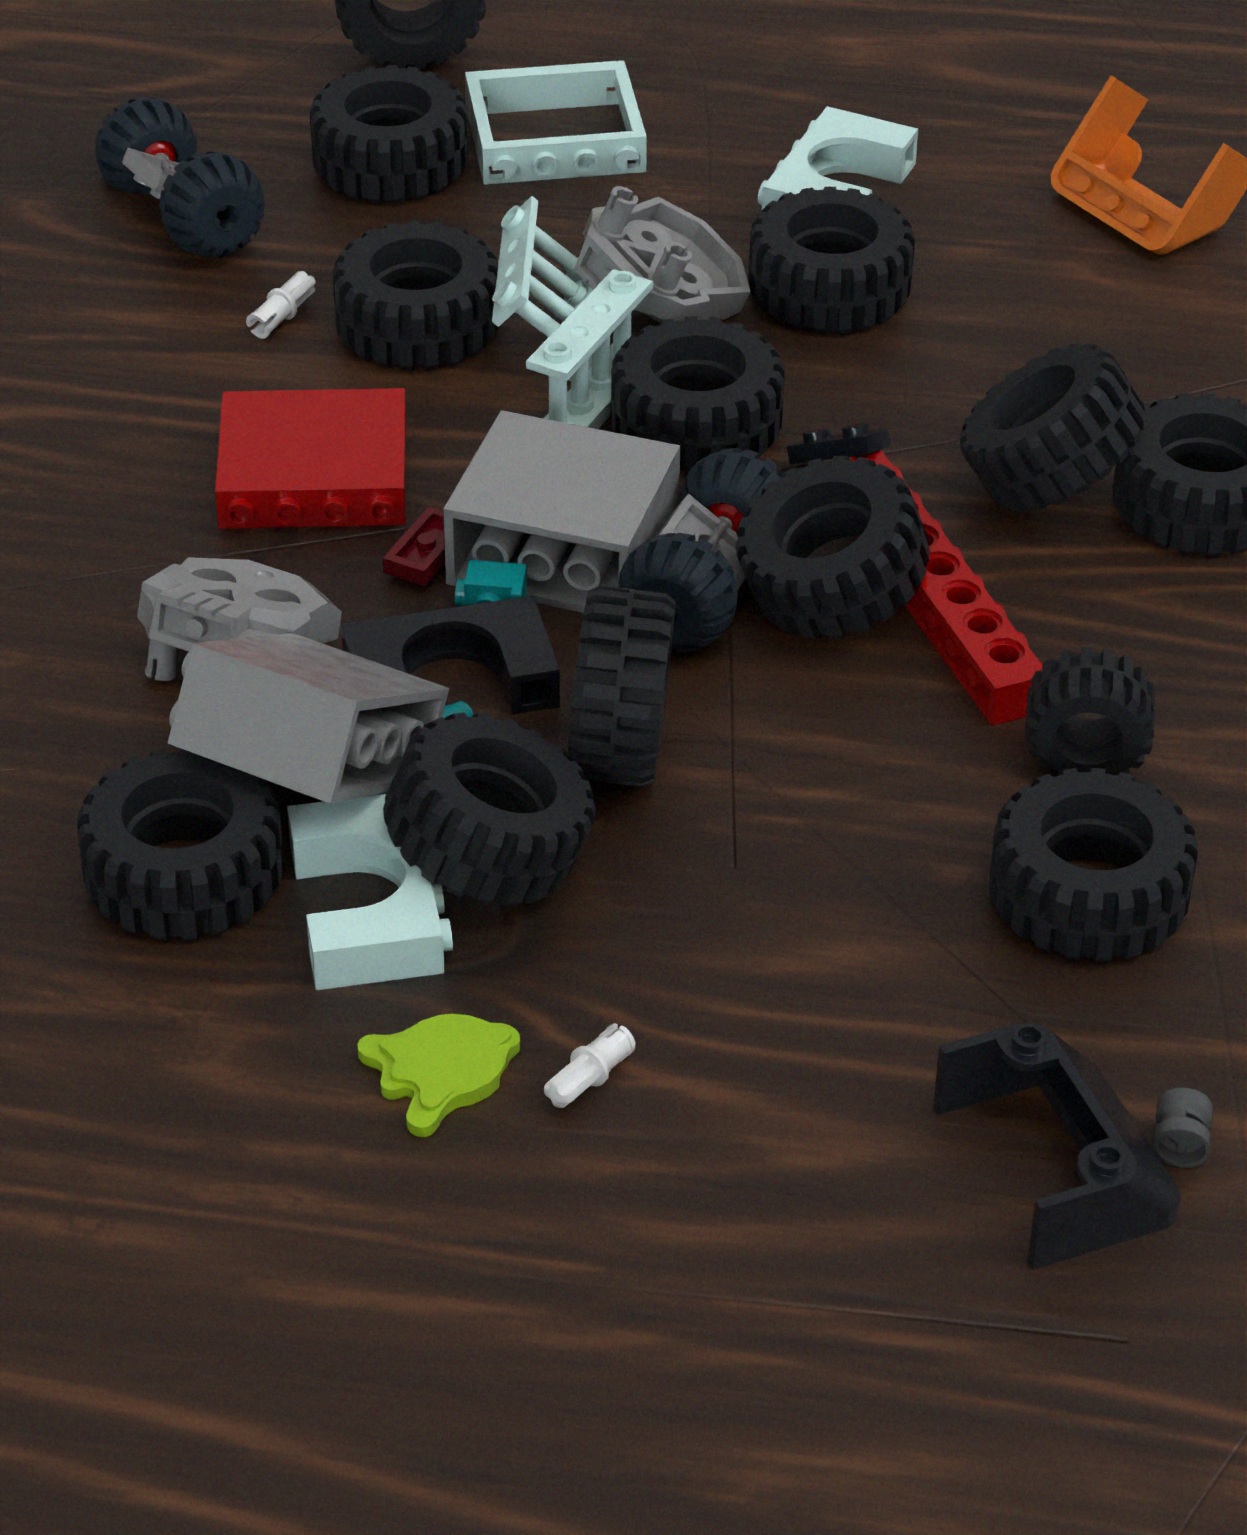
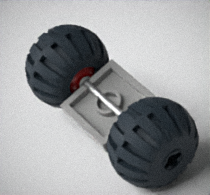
M153 97L132 98L128 102H123L113 108L115 111L114 115L107 114L102 121L104 128L98 129L95 141V155L101 174L109 185L127 193H134L136 191H139L140 194L150 193L152 196L160 199V216L167 233L180 248L191 254L206 258L224 257L237 252V247L242 249L251 242L249 239L252 233L254 235L257 234L261 227L259 220H262L264 217L265 195L255 172L244 161L223 152L209 151L196 154L197 140L191 123L179 108L167 101Z
M739 448L715 451L698 461L684 478L679 494V504L657 536L645 541L632 551L622 566L618 579V588L667 593L676 601L671 653H686L708 646L726 631L733 620L737 605L738 589L746 579L736 555L735 545L738 539L737 531L742 517H747L745 511L753 498L759 499L762 496V488L772 480L776 483L783 478L782 471L776 472L777 465L768 457L765 461L760 459V453L747 449L743 451Z

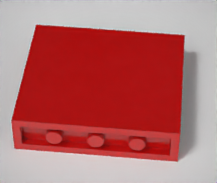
M405 388L223 391L215 485L218 529L406 525L405 436H407Z

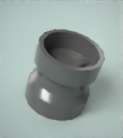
M1174 1088L1164 1092L1159 1097L1155 1114L1157 1126L1153 1133L1152 1147L1160 1161L1173 1167L1191 1168L1202 1164L1208 1158L1211 1146L1209 1130L1213 1122L1214 1109L1211 1100L1205 1094L1190 1088Z

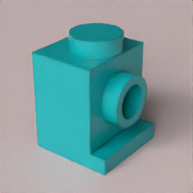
M469 560L465 579L458 578L456 582L455 607L526 597L527 564Z

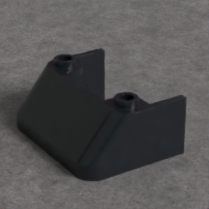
M1028 1022L1013 1024L939 1046L933 1108L937 1115L1039 1086L1081 1150L1077 1159L1076 1171L1083 1186L1035 1200L1027 1260L1032 1270L1164 1230L1176 1221L1181 1200L1178 1186L1098 1066L1047 1028Z

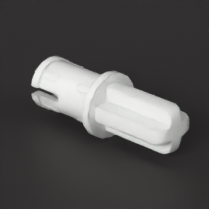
M298 271L282 287L274 288L268 292L267 300L246 318L248 327H251L256 321L260 322L251 330L252 334L259 338H267L283 320L292 319L297 313V307L315 291L314 284L316 281L314 277L308 276L304 271Z
M613 1023L590 1044L579 1046L573 1050L570 1063L544 1086V1094L551 1099L552 1104L557 1108H564L589 1086L597 1087L604 1084L608 1079L611 1069L635 1050L636 1043L631 1032L624 1026H620L618 1029V1024Z

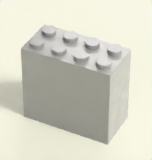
M501 410L443 508L446 584L456 586L458 578L465 579L469 560L527 564V596H534L536 603L584 613L588 591L600 585L617 587L620 571L631 552L645 541L657 536L678 506L680 445Z
M294 633L192 643L191 650L185 656L182 664V676L184 678L179 699L170 712L169 724L171 731L168 744L332 804L386 793L410 738L416 731L422 729L424 725L442 717L449 688Z

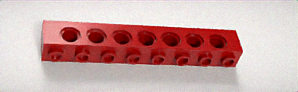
M882 450L850 457L851 461H856L857 457H862L875 461L876 465L879 463L895 471L897 477L903 479L900 469L892 465ZM910 489L928 537L927 543L930 548V559L925 567L926 574L920 586L913 587L915 593L905 607L991 726L1025 718L1028 687L1031 686V678L1036 670L1042 671L1044 662H1040L1029 648L1024 634L1017 632L1008 620L1003 606L1000 603H996L987 592L982 578L977 574L975 575L966 564L961 550L951 544L944 534L940 522L937 519H933L923 506L919 494Z

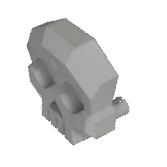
M622 186L613 187L606 206L592 208L582 233L585 241L574 269L585 283L590 282L589 287L592 290L615 269L628 271L635 276L653 281V289L631 312V317L645 313L660 323L663 320L672 318L674 321H682L685 317L697 316V320H709L710 317L724 320L741 312L751 292L742 259L704 220L660 197L637 204V195H632V190Z
M188 557L181 565L174 563L142 582L137 618L145 627L147 637L150 639L145 675L151 678L154 676V671H156L155 680L169 681L175 679L177 676L178 649L190 651L192 643L294 633L324 644L338 639L342 611L314 585L298 575L251 560Z

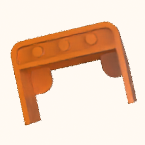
M1110 75L1052 169L1051 184L1054 190L1157 255L1168 254L1220 229L1226 223L1247 190V157L1223 143L1182 209L1132 179L1140 165L1142 150L1138 142L1127 136L1149 99Z

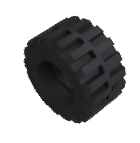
M1081 647V653L1076 654L1071 650L1060 653V660L1057 661L1049 658L1045 661L1042 671L1036 670L1031 678V686L1028 687L1025 741L1029 743L1031 756L1033 758H1040L1039 766L1047 772L1053 769L1056 770V776H1059L1062 770L1076 768L1077 772H1089L1090 768L1105 769L1106 774L1119 776L1120 772L1130 774V767L1138 769L1145 762V754H1150L1152 750L1155 728V690L1153 683L1147 681L1148 674L1142 666L1133 668L1134 660L1128 656L1123 655L1117 658L1114 656V650L1103 648L1102 653L1092 652V647ZM1081 713H1096L1106 717L1100 719H1084L1077 717L1075 715Z

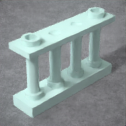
M531 196L520 207L518 205L513 206L505 214L501 222L503 229L496 289L492 297L494 302L492 322L499 327L515 312L545 336L549 337L560 324L530 302L528 297L533 298L563 322L593 290L589 287L590 282L585 283L574 271L578 258L536 226L538 200ZM534 246L567 271L566 275L534 251ZM531 271L564 295V300L533 277ZM592 355L589 357V368L592 366Z
M613 269L526 360V369L549 376V413L544 419L599 429L611 416L612 361L621 346L631 337V312L653 289L652 280L635 276L628 271ZM613 332V343L610 345V334ZM592 355V366L589 368V357ZM571 378V389L567 392V381Z

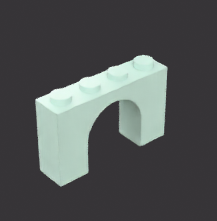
M827 106L816 120L810 122L804 136L794 142L788 156L778 162L772 176L762 182L758 192V204L762 205L763 210L771 201L778 202L779 198L784 194L790 192L798 194L801 189L811 187L814 190H823L824 186L836 187V190L846 191L848 188L860 190L861 194L864 195L872 193V189L824 177V175L832 173H858L901 184L916 164L918 129Z
M386 794L366 796L332 804L323 801L287 806L289 840L296 879L363 872L387 878L399 887L390 897L373 905L306 914L309 955L316 990L444 974V951L453 950L449 918L439 919L438 915L445 912L442 885L439 882L432 884L422 877L421 869L416 865L410 867L402 858L401 847H394L383 814Z

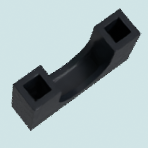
M534 596L341 624L343 651L408 674H412L415 670L428 663L444 659H464L486 666L499 678L511 715L560 707V669Z

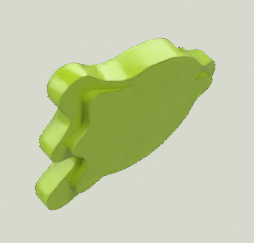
M443 1014L422 1020L399 1033L391 1035L371 1034L362 1037L358 1042V1059L363 1064L382 1072L380 1082L383 1097L389 1100L403 1097L412 1099L406 1113L407 1129L415 1136L426 1138L437 1130L447 1114L455 1109L476 1104L490 1097L500 1087L502 1073L508 1067L510 1060L519 1053L520 1034L508 1024L492 1023L470 1015Z

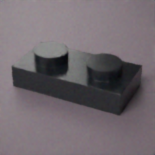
M869 422L844 426L841 428L842 434L831 435L829 428L802 433L803 441L787 446L790 465L806 463L819 458L829 460L833 459V456L851 457L866 455L891 446L888 427L870 430Z

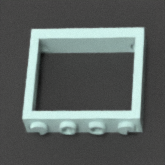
M624 60L465 72L467 114L483 185L646 172L647 136ZM615 87L616 91H607V88ZM619 104L626 132L493 142L487 114ZM627 160H635V163L627 164ZM489 167H492V171L503 170V173L490 174Z

